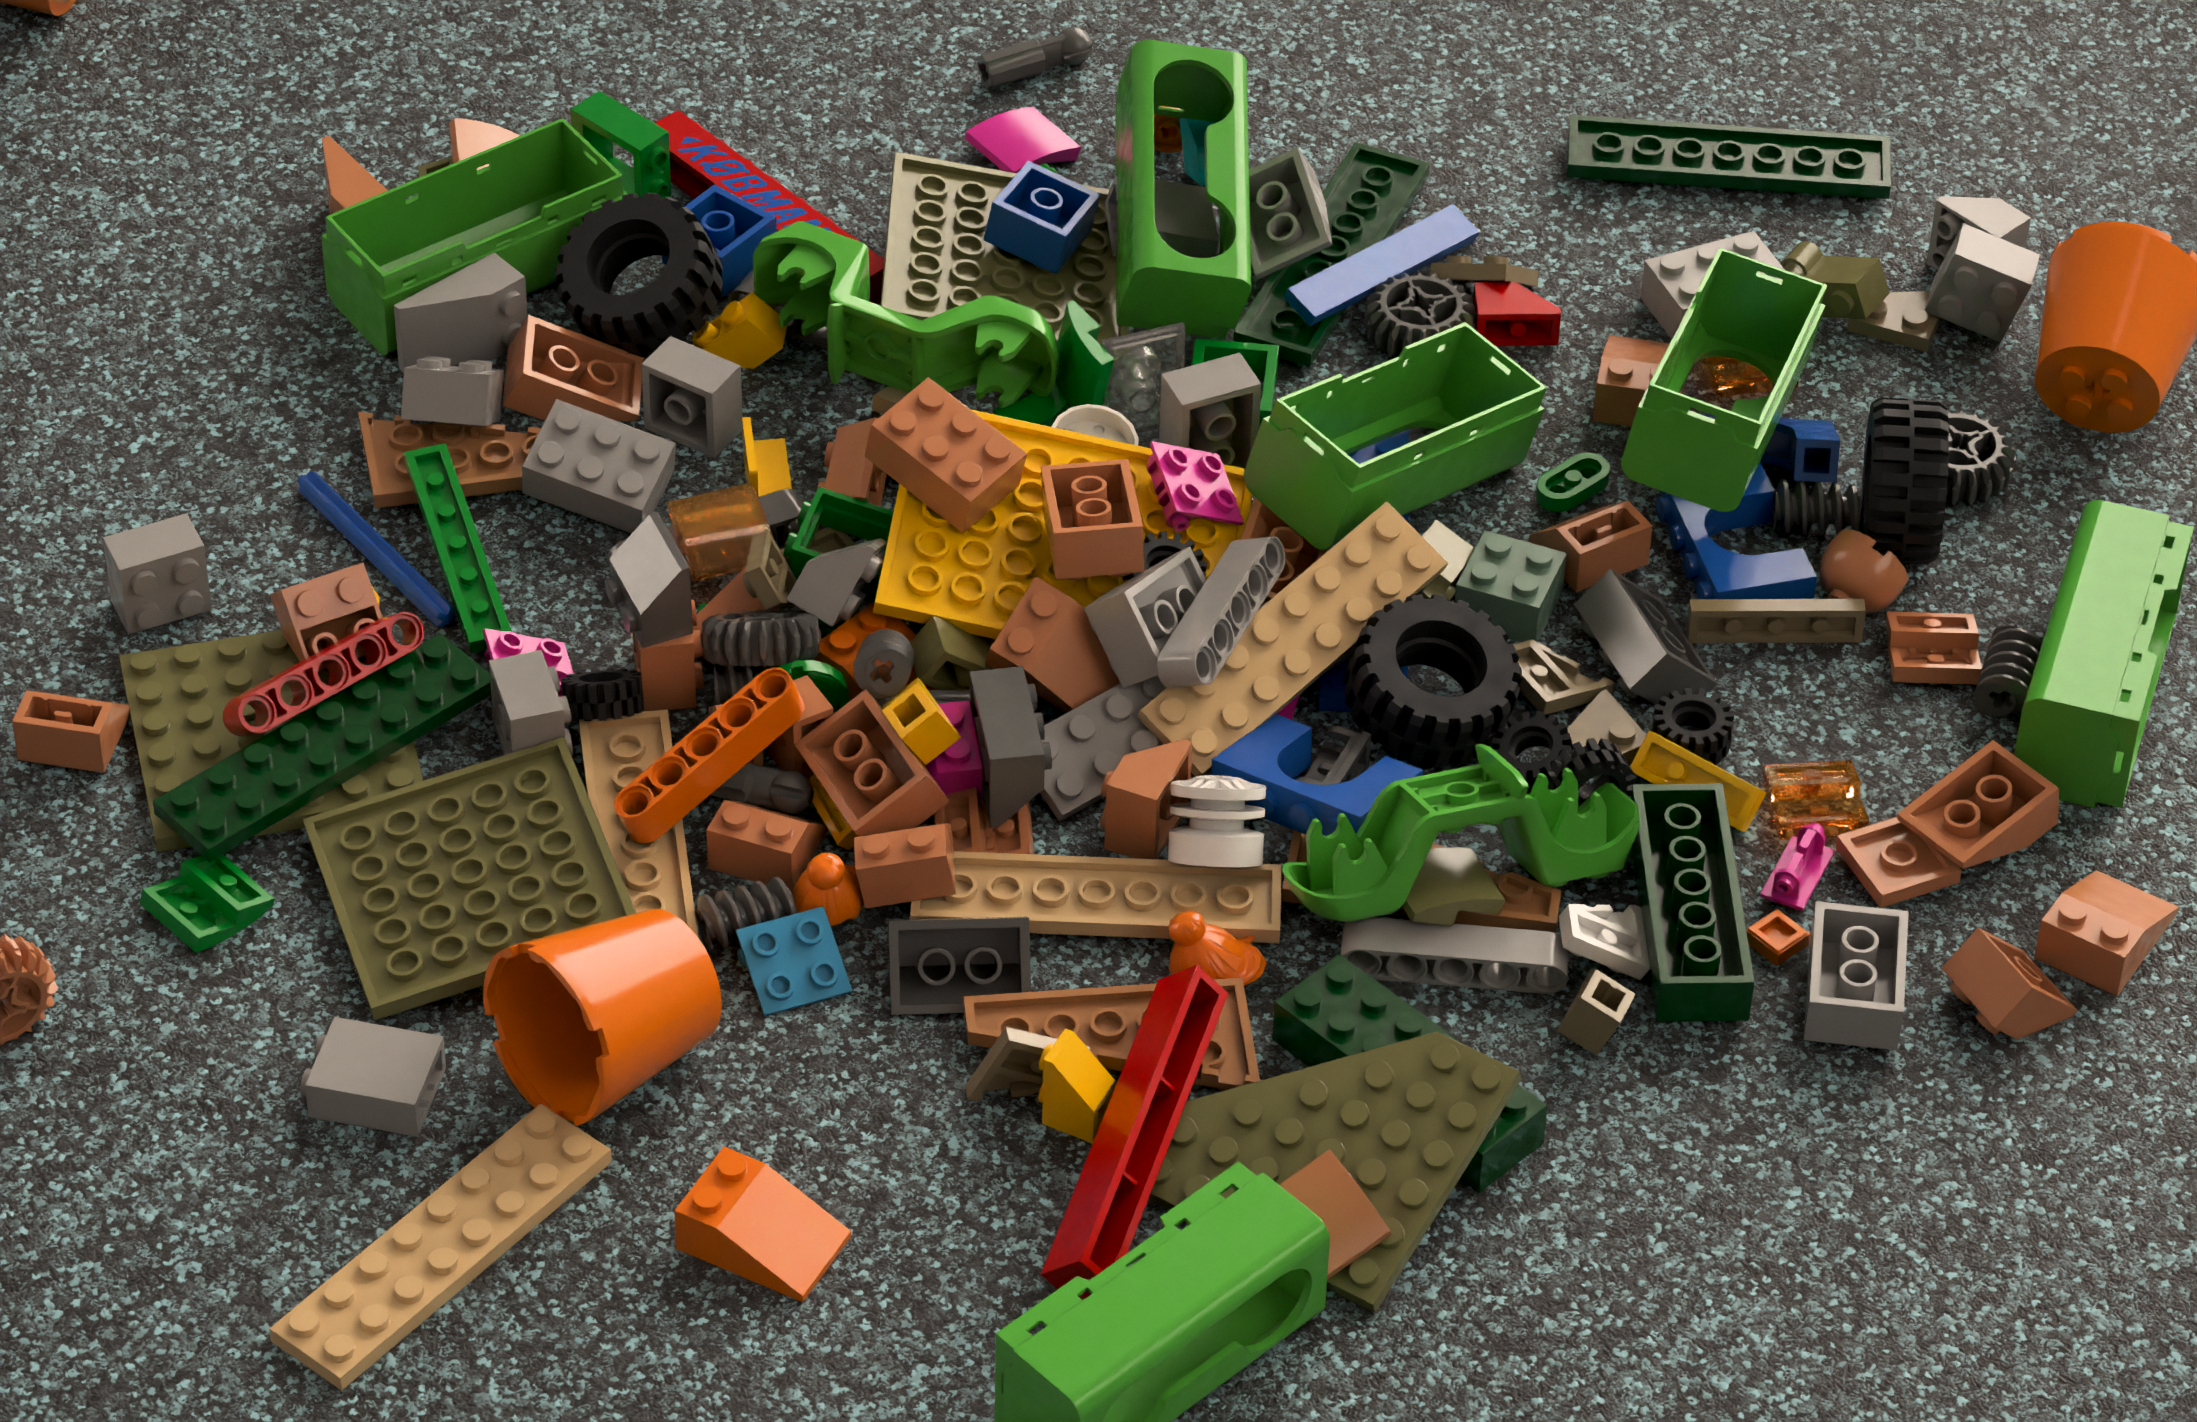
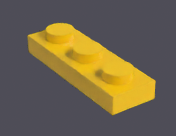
M1650 730L1630 765L1635 774L1653 784L1723 783L1729 825L1745 833L1766 795L1765 791Z

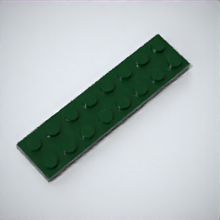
M1570 115L1567 177L1585 180L1603 179L1622 182L1660 183L1663 185H1690L1704 188H1734L1746 191L1763 190L1783 193L1821 194L1824 196L1862 197L1865 199H1889L1891 190L1890 136Z
M1354 142L1322 193L1326 203L1332 246L1271 273L1236 327L1233 342L1279 345L1278 358L1311 367L1347 307L1309 326L1283 298L1287 289L1391 236L1428 178L1430 163Z
M439 633L420 644L415 650L360 679L153 800L154 814L206 860L211 862L491 695L490 673Z

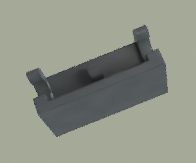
M1340 726L1330 727L1326 735L1333 739L1341 740L1345 747L1339 746L1336 743L1324 742L1319 755L1306 775L1296 780L1315 785H1332L1347 782L1358 777L1369 766L1371 734L1365 731L1358 733Z

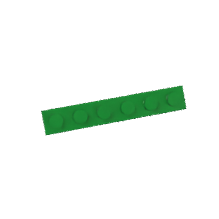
M443 443L404 452L405 466L470 654L487 650V644L483 634L484 628L497 631L512 632L447 445Z

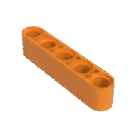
M774 667L761 672L619 792L614 801V809L632 840L646 844L660 838L800 719L805 709L804 701L786 670Z

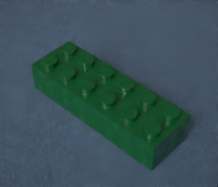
M1723 783L1632 784L1631 799L1637 803L1640 814V827L1632 845V855L1649 955V976L1656 1022L1749 1021L1754 976Z
M1340 954L1274 1001L1272 1040L1308 1067L1433 1032H1439L1458 1041ZM1518 1085L1460 1177V1180L1480 1193L1544 1143L1548 1105Z

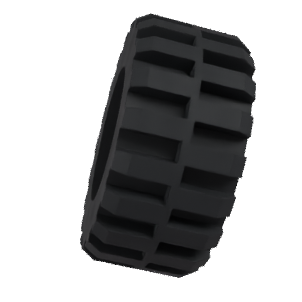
M636 193L622 195V200L614 202L613 199L601 203L603 208L595 213L590 210L582 217L583 223L578 228L574 226L566 238L569 243L568 245H562L557 257L560 264H557L555 269V280L559 285L557 291L560 299L583 335L639 357H645L646 352L652 351L653 353L670 336L686 342L688 340L686 336L694 330L697 333L705 324L703 319L705 315L713 313L718 303L714 296L720 295L723 280L720 277L723 271L721 260L717 255L716 248L695 214L688 207H682L679 201L671 197H664L662 200L659 194L644 193L643 198H639ZM661 255L669 257L661 275L648 287L627 295L610 294L611 287L617 276L633 262L648 256Z
M1881 397L1870 405L1863 460L1860 529L1862 534L1877 541L1872 547L1882 556L1889 550L1901 563L1930 564L1938 559V554L1940 553L1947 496L1949 424L1947 406L1938 400Z
M1421 594L1406 597L1404 603L1400 599L1394 600L1384 605L1383 610L1375 611L1370 616L1366 626L1362 628L1345 672L1344 683L1346 688L1344 696L1346 704L1349 708H1352L1350 715L1358 727H1365V732L1371 734V742L1374 745L1379 742L1385 746V753L1395 758L1397 754L1408 758L1407 763L1421 765L1422 761L1431 762V767H1447L1449 761H1453L1454 765L1470 762L1472 756L1477 757L1475 745L1484 744L1491 747L1492 738H1498L1496 730L1501 726H1506L1519 695L1522 668L1518 663L1519 656L1513 643L1507 644L1509 636L1500 625L1495 627L1490 623L1492 618L1482 610L1478 613L1469 608V603L1459 599L1454 603L1447 601L1446 596L1435 594L1431 595L1430 599H1423ZM1426 665L1437 668L1454 678L1466 694L1445 697L1423 691L1404 676L1400 667Z

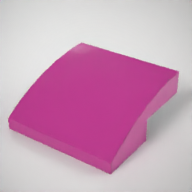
M1034 107L1019 108L998 114L966 131L964 137L965 140L998 168L1012 173H1018L1027 161L1037 165L1076 161L1081 146Z

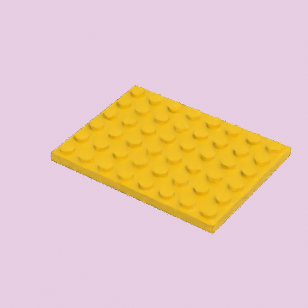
M972 410L1027 453L1020 485L967 531L962 533L899 484L873 613L926 624L935 616L954 624L970 634L996 639L1035 577L1040 578L1073 598L1084 608L1106 592L1124 583L1123 577L1112 575L1091 576L1078 581L1055 578L1042 506L1041 466L1128 459L1143 524V541L1145 535L1153 533L1157 539L1160 531H1167V538L1173 539L1175 533L1181 534L1180 542L1183 544L1188 539L1192 540L1195 543L1193 551L1201 549L1204 554L1202 561L1206 560L1207 562L1205 572L1207 580L1229 544L1233 540H1240L1252 500V494L1244 482L1245 469L1223 464L1244 521L1243 525L1193 517L1189 521L1190 526L1186 530L1175 532L1172 527L1166 524L1163 512L1164 507L1158 502V495L1154 491L1153 481L1146 469L1149 463L1148 458L1153 454L1151 448Z

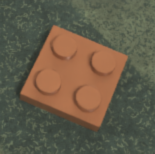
M1897 817L1837 835L1836 850L1879 908L1960 883L1961 868L1898 821Z

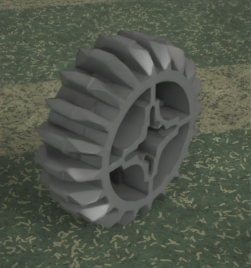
M1420 271L1416 276H1409L1403 272L1400 279L1388 277L1386 284H1377L1375 291L1369 294L1364 316V324H1366L1369 341L1376 343L1377 351H1388L1389 359L1398 357L1404 347L1464 322L1473 329H1475L1476 312L1472 302V295L1464 292L1463 285H1453L1451 278L1438 279L1436 273L1430 277L1422 276Z
M1962 409L1958 413H1950L1948 411L1949 454L1946 500H1950L1953 506L1957 501H1964L1967 505L1971 506L1975 499L1986 503L1990 495L1999 496L2001 489L2007 487L2008 482L2011 480L2016 460L2014 456L2015 450L2012 445L2013 439L2006 436L2005 428L1995 427L1993 419H1980L1978 412L1971 416L1964 414Z
M756 610L717 614L708 617L702 622V633H700L703 658L712 664H719L721 666L732 665L733 667L780 666L798 660H812L819 654V645L821 643V629L818 626V618L808 612L789 610Z

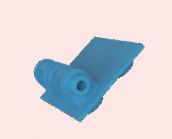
M824 906L735 931L741 949L737 950L739 963L742 968L746 966L748 968L764 1016L852 993V988Z

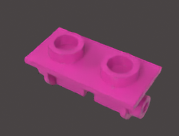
M1810 823L1800 829L1798 837H1791L1762 889L1760 897L1800 911L1804 910L1835 853L1834 849L1825 846L1826 838L1821 825Z

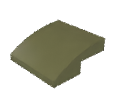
M1471 848L1430 849L1402 907L1412 922L1453 926L1458 911L1499 915L1505 899Z

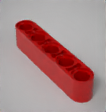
M401 612L370 623L233 698L226 704L223 710L225 727L230 733L240 737L259 734L272 729L415 650L424 638L422 622L412 613ZM394 623L402 630L403 640L401 644H398L393 639L392 627ZM357 643L364 647L367 654L364 665L355 656ZM321 663L328 668L330 673V680L327 685L322 683L318 676V668ZM283 684L288 685L292 690L293 701L291 705L286 704L281 697ZM246 704L255 710L256 721L253 726L249 725L243 716Z

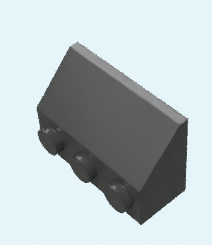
M1609 569L1574 604L1584 619L1580 623L1581 627L1592 639L1599 642L1602 647L1599 650L1600 656L1610 667L1618 671L1621 676L1617 680L1619 685L1632 698L1636 699L1638 696H1641L1656 705L1659 704V699L1662 696L1669 698L1670 692L1676 689L1680 695H1683L1684 688H1692V694H1698L1699 689L1709 691L1718 684L1663 601L1614 570Z
M1023 666L969 671V701L983 767L982 796L990 828L1000 827L1044 789V770L1052 769L1049 742H1041L1045 738L1042 713H1034V710H1037L1036 687L1034 683L1027 684Z
M1029 917L888 920L891 1015L964 1013L963 996L1031 992Z

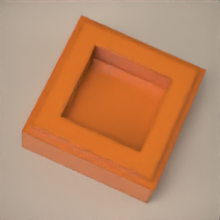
M1775 909L1746 929L1748 945L1775 966L1780 965L1809 945L1810 933L1778 909Z

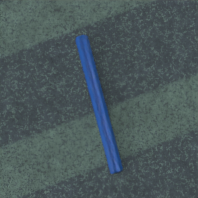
M309 471L306 475L298 477V491L435 626L443 628L447 623L454 621V607L315 471Z

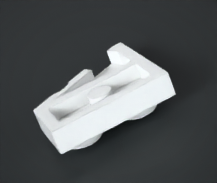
M1568 904L1558 916L1563 948L1569 950L1572 954L1586 957L1607 966L1614 972L1624 973L1638 980H1641L1650 970L1641 907L1629 905L1624 912H1613L1610 905L1588 907L1584 904Z

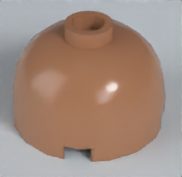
M1847 529L1840 531L1828 544L1822 555L1819 572L1823 587L1829 594L1827 596L1828 599H1864L1866 614H1873L1892 604L1902 593L1909 577L1904 566L1889 550L1882 556L1872 548L1877 542L1876 540L1858 531Z

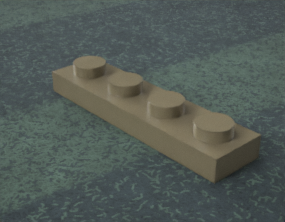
M1690 599L1686 637L1690 643L1861 642L1866 615L1864 599Z

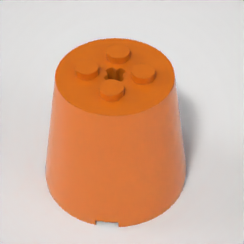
M2100 222L2074 230L2072 237L2063 243L2059 242L2055 246L2047 270L2035 386L2044 404L2063 420L2075 426L2095 431L2121 433L2144 426L2156 415L2197 338V254L2192 250L2187 254L2170 242L2172 236L2157 229L2135 223Z
M650 909L509 946L499 951L492 958L487 967L483 985L485 1015L494 1016L500 1038L494 1041L493 1045L511 1081L534 1108L541 1103L565 1120L574 1122V1126L594 1119L712 1036L719 1025L722 1010L718 977L705 947L683 920L671 912L662 909Z

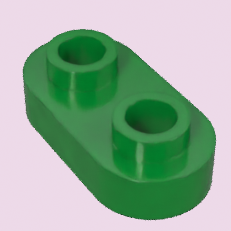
M1580 453L1569 458L1538 478L1536 501L1541 507L1552 512H1563L1572 509L1608 486L1610 476L1609 462L1601 455L1595 453Z

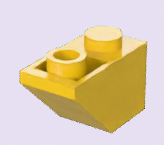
M751 292L739 302L735 300L729 303L722 314L711 322L705 321V324L697 333L694 331L692 341L694 346L741 365V368L755 369L783 349L787 325L784 327L779 326L780 314Z
M916 678L899 694L892 697L882 706L883 714L899 737L925 765L961 738L919 678Z
M1065 1028L1054 1044L1049 1043L1045 1047L1039 1061V1070L1043 1071V1083L1038 1095V1101L1042 1103V1124L1093 1144L1114 1092L1115 1079L1075 1032Z

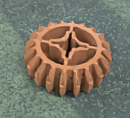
M6 934L0 937V1046L12 1039H17L25 1031L32 1032V1025L36 1021L46 1019L44 1009L55 1004L52 995L58 990L55 983L56 974L53 971L54 968L42 950L36 947L33 942L25 941L21 936L11 939Z

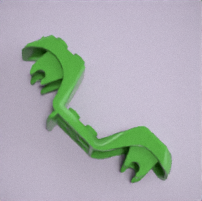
M804 221L795 222L764 237L754 251V294L766 304L788 302L780 310L779 326L784 327L794 319L804 320L805 322L801 328L803 335L810 334L827 326L828 370L832 383L838 384L845 370L908 393L928 377L948 393L977 383L976 399L984 398L989 392H999L1002 394L999 398L1000 408L1015 403L1026 389L1041 397L1049 396L1054 389L1059 370L1056 336L1045 318L1033 308L998 296L989 295L921 321L870 302L868 247L862 242Z
M1484 744L1475 745L1479 762L1477 765L1397 780L1387 785L1376 797L1357 833H1355L1344 813L1338 814L1337 828L1330 835H1323L1321 822L1317 818L1312 819L1306 832L1307 862H1287L1283 864L1282 872L1290 890L1308 910L1325 919L1353 922L1390 914L1399 910L1404 905L1438 832L1456 833L1463 830L1466 826L1483 823L1489 825L1498 824L1507 853L1535 879L1547 886L1559 887L1567 884L1570 880L1584 877L1603 878L1609 875V872L1623 869L1640 827L1639 808L1637 803L1617 786L1608 782L1597 788L1578 807V781L1569 768L1563 770L1562 783L1555 790L1548 789L1549 782L1547 776L1543 773L1538 774L1530 795H1527L1529 786L1520 772L1494 749Z

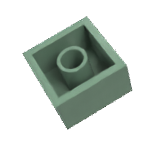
M1484 530L1456 584L1455 603L1459 599L1469 603V608L1478 613L1482 610L1492 618L1490 623L1495 627L1500 625L1509 636L1508 639L1519 642L1533 639L1538 642L1563 593L1567 553Z

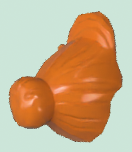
M829 852L816 855L808 863L807 869L801 874L792 893L798 913L824 906L830 926L841 924L847 919H856L864 906L855 865H844L840 857Z
M1195 911L1181 912L1170 920L1168 934L1174 941L1169 961L1171 975L1198 965L1213 980L1243 978L1244 986L1255 982L1263 975L1267 962L1259 949L1251 945L1255 939L1254 936L1249 935L1236 939L1232 934L1216 925L1205 924L1202 915Z

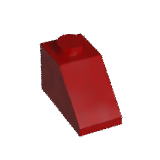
M1474 282L1475 330L1493 345L1558 346L1561 308L1516 282Z

